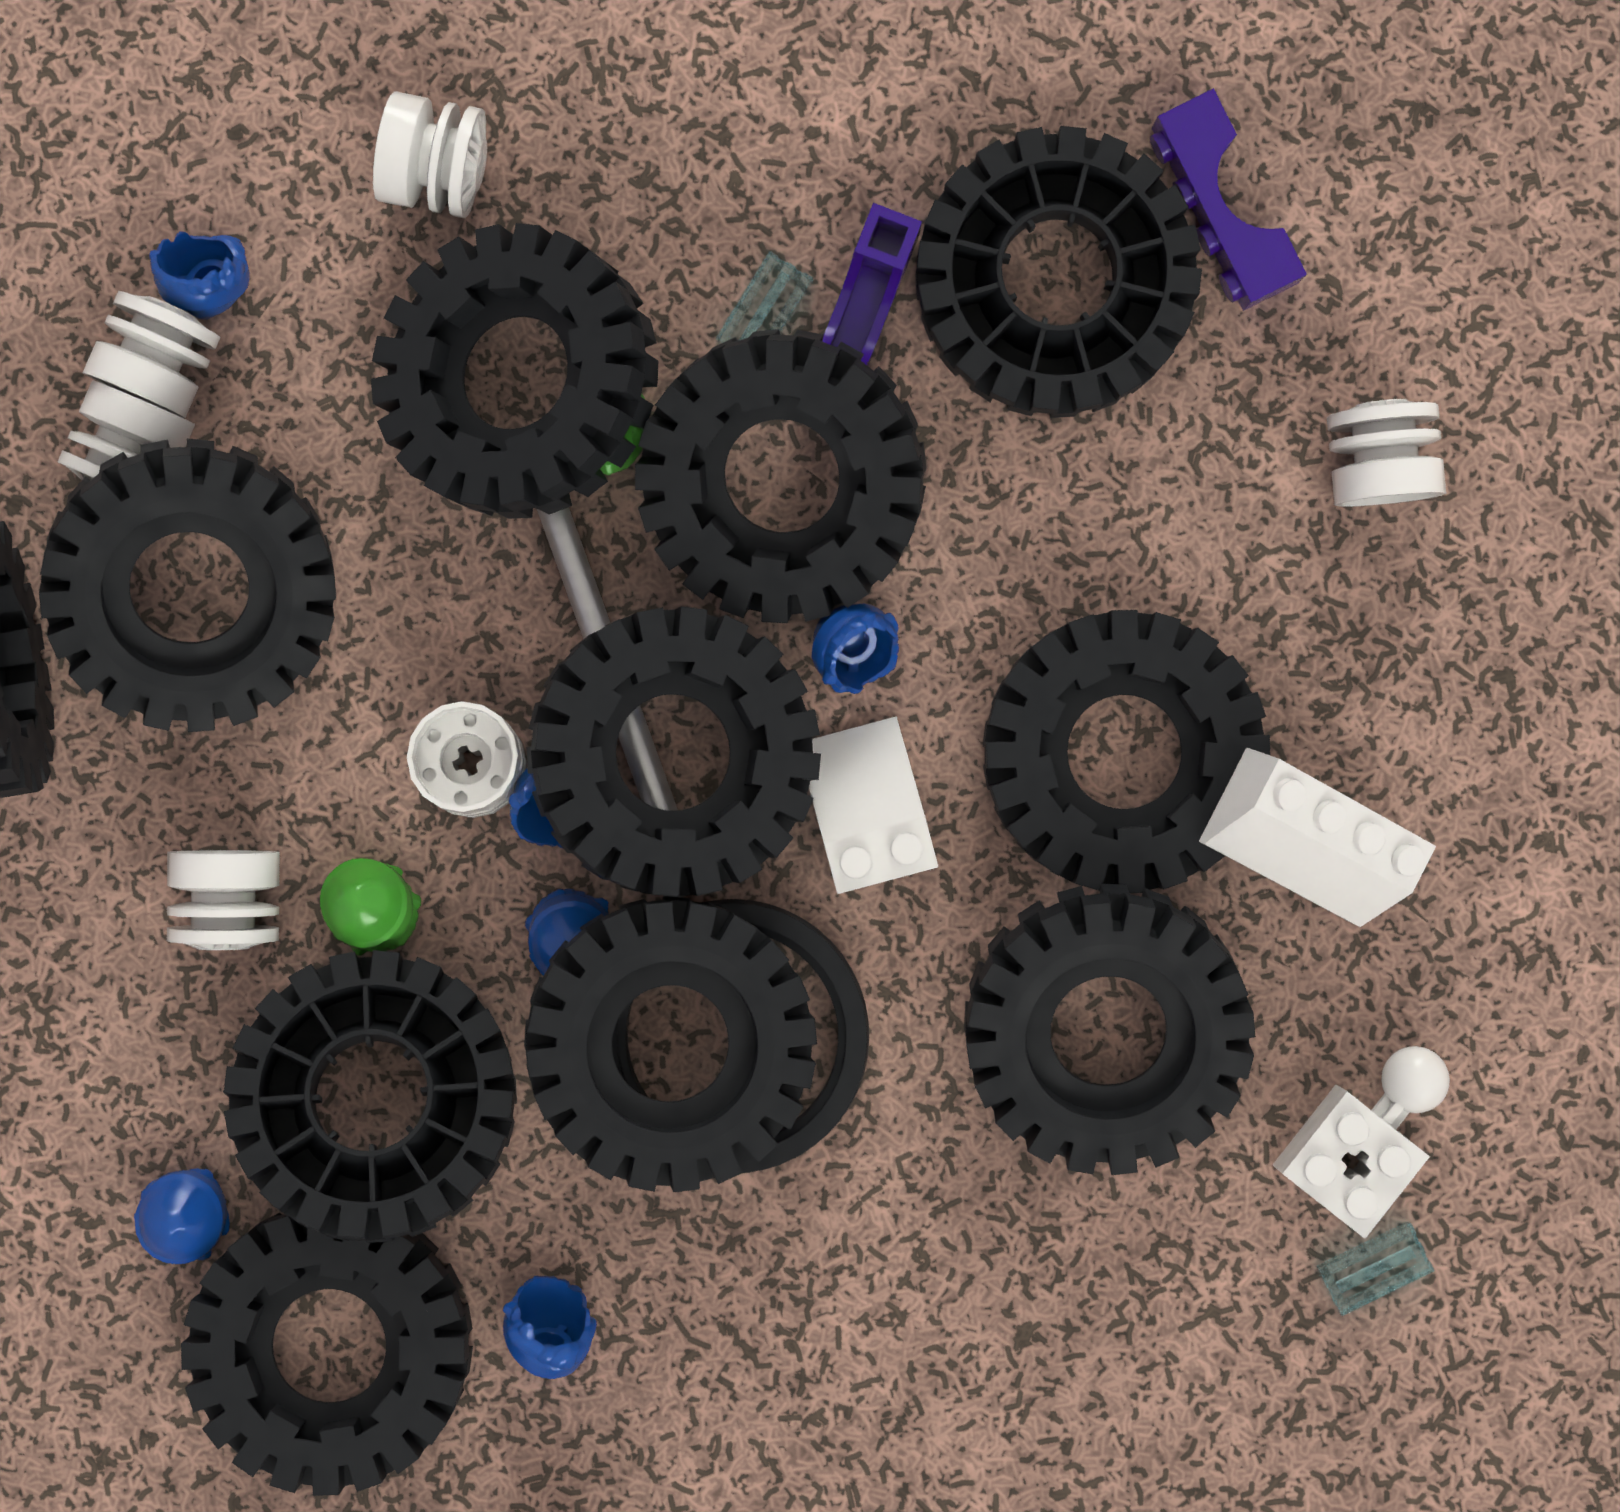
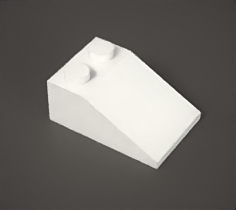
M897 716L812 739L813 753H820L821 760L819 780L810 781L809 790L811 797L814 798L813 805L837 894L938 868Z

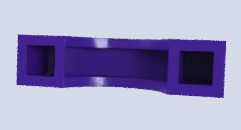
M1214 88L1157 116L1152 126L1154 134L1150 136L1152 149L1161 164L1169 162L1177 178L1173 182V186L1176 185L1188 209L1192 208L1200 224V227L1196 228L1199 243L1207 256L1210 257L1215 254L1224 272L1219 275V280L1230 302L1233 303L1238 300L1244 311L1297 285L1307 273L1285 229H1265L1249 225L1237 218L1222 199L1218 187V167L1222 154L1228 149L1237 134Z
M876 203L872 204L822 342L838 347L840 342L847 344L863 353L864 356L861 361L869 366L919 238L922 221Z

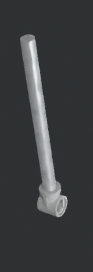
M569 507L550 515L537 509L582 637L585 639L588 635L610 624V620ZM639 705L622 725L618 736L641 801L658 809L677 811L672 792L641 706ZM679 895L678 898H683L689 895Z

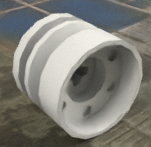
M393 92L384 108L376 142L373 166L375 199L379 202L412 208L417 203L425 186L427 187L429 210L441 213L448 200L449 213L455 217L466 218L471 211L476 193L480 189L486 166L485 111L482 108L469 106L461 119L460 107L456 103L448 102L444 106L437 124H434L432 102L429 98Z
M118 291L113 304L133 315V319L131 322H128L118 317L107 315L104 323L124 337L122 344L117 346L107 342L96 341L83 374L179 417L186 418L199 387L193 381L180 374L179 371L182 364L206 369L210 360L189 348L193 342L214 350L217 347L220 336L207 329L195 316L169 303L151 296H137Z
M92 380L79 412L99 425L96 435L70 431L69 439L90 447L85 459L62 450L58 463L65 465L81 480L85 476L91 480L99 474L102 463L122 452L126 454L127 458L141 453V445L168 440L170 448L186 447L187 438H190L195 424L127 393Z
M1389 399L1358 404L1349 410L1330 414L1327 417L1328 431L1352 432V436L1331 441L1329 443V450L1339 454H1354L1355 461L1353 464L1345 465L1332 471L1334 505L1354 507L1429 499L1446 494L1443 459L1418 455V447L1432 444L1441 439V431L1438 429H1416V425L1440 418L1438 404L1412 402L1407 399Z
M463 701L442 705L422 718L410 737L407 753L411 780L422 796L451 814L470 818L494 814L507 805L510 795L513 794L515 783L526 770L527 764L523 743L512 727L500 715L484 705ZM467 750H470L476 756H483V760L476 764L478 772L474 775H471L465 769L459 770L458 768L459 765L465 762L463 753Z
M251 850L167 852V886L191 891V902L174 904L167 907V915L191 917V925L168 927L167 941L183 943L199 950H243L262 943L279 941V927L255 925V917L279 915V906L255 901V891L279 886L280 852Z

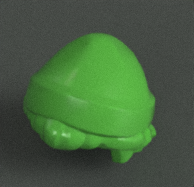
M351 859L337 866L325 879L320 893V907L323 918L333 933L334 938L350 946L357 955H363L369 951L373 952V950H394L399 946L405 945L415 930L419 917L418 909L421 906V897L412 892L410 885L405 882L402 877L403 871L401 868L374 859Z

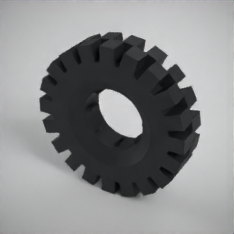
M1060 126L1058 134L1045 135L1042 127L1016 132L1014 141L1002 145L999 139L978 151L975 161L967 167L962 164L945 183L942 195L938 200L935 199L925 221L923 235L919 244L915 274L917 300L920 301L922 310L921 320L930 342L934 340L940 350L939 358L955 377L960 374L971 384L969 387L971 391L990 403L992 399L1007 404V410L1032 416L1034 412L1049 413L1050 418L1075 417L1078 412L1091 409L1092 412H1096L1114 405L1127 394L1136 392L1156 374L1174 353V349L1186 334L1195 313L1192 311L1194 301L1200 294L1202 268H1197L1196 256L1201 251L1196 226H1188L1184 214L1188 206L1176 185L1169 189L1160 180L1163 170L1147 155L1143 154L1139 159H1136L1125 152L1128 145L1127 142L1104 133L1101 141L1086 137L1087 128ZM1047 220L1068 221V227H1072L1073 223H1076L1089 230L1100 241L1098 246L1100 252L1106 250L1112 267V281L1107 280L1104 289L1110 291L1106 303L1092 316L1084 312L1080 316V322L1069 325L1047 324L1048 318L1043 317L1042 322H1039L1023 313L1014 304L1017 296L1015 293L1008 294L1002 276V263L1009 264L1011 255L1005 253V250L1014 237L1024 229H1027L1029 233L1034 231L1036 223Z
M373 950L372 957H358L355 951L329 957L330 964L315 970L312 964L289 976L288 978L292 984L279 994L272 989L256 1006L255 1009L258 1011L259 1016L252 1026L243 1025L233 1046V1049L238 1053L234 1067L227 1066L223 1093L229 1097V1110L224 1111L228 1137L236 1145L238 1153L235 1156L247 1178L253 1181L259 1188V1193L279 1211L304 1227H309L325 1236L345 1241L354 1239L364 1240L367 1243L394 1241L395 1237L407 1234L413 1237L436 1228V1223L448 1215L452 1217L457 1215L474 1201L471 1198L482 1184L487 1186L500 1166L498 1160L504 1147L509 1146L515 1124L513 1112L514 1104H517L516 1078L511 1064L512 1059L501 1030L488 1008L485 1009L478 1000L477 995L457 977L452 979L444 974L440 966L419 957L416 958L415 962L402 959L399 952ZM374 1041H381L400 1046L405 1049L403 1056L408 1061L415 1057L421 1063L425 1072L427 1087H421L420 1089L422 1096H427V1101L419 1122L414 1129L408 1125L406 1130L409 1134L406 1137L383 1149L377 1150L375 1144H369V1151L354 1150L340 1145L336 1142L340 1136L334 1130L327 1134L317 1114L316 1104L322 1103V1097L316 1093L324 1070L329 1063L335 1066L337 1064L335 1057L356 1044L366 1042L368 1047H373Z

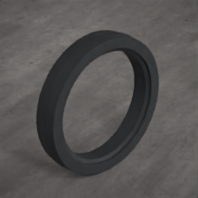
M742 899L713 900L707 902L727 909L743 920H747L768 938L786 945L808 962L824 983L831 997L838 1024V1046L835 1062L823 1090L809 1108L797 1117L791 1129L783 1127L774 1138L778 1145L760 1162L753 1157L740 1165L742 1173H750L769 1169L798 1157L822 1140L842 1119L858 1092L865 1072L869 1049V1021L865 1000L852 968L838 948L819 929L803 918L771 904ZM632 1000L625 1007L616 1022L612 1037V1052L616 1067L622 1078L635 1091L648 1097L635 1074L628 1047V1023Z

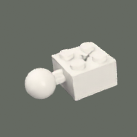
M1405 1047L1390 1056L1382 1071L1381 1081L1384 1095L1372 1110L1348 1091L1335 1085L1273 1163V1166L1364 1239L1430 1157L1396 1130L1409 1113H1424L1434 1109L1444 1100L1448 1092L1450 1078L1446 1064L1435 1052L1424 1047ZM1347 1152L1354 1156L1358 1154L1357 1159L1359 1163L1354 1169L1349 1168L1346 1170L1347 1166L1342 1161L1343 1156Z

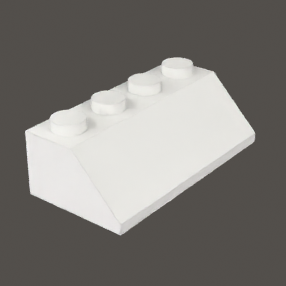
M1246 748L1199 840L1200 843L1359 927L1413 893L1436 848L1430 842L1283 760L1250 748Z

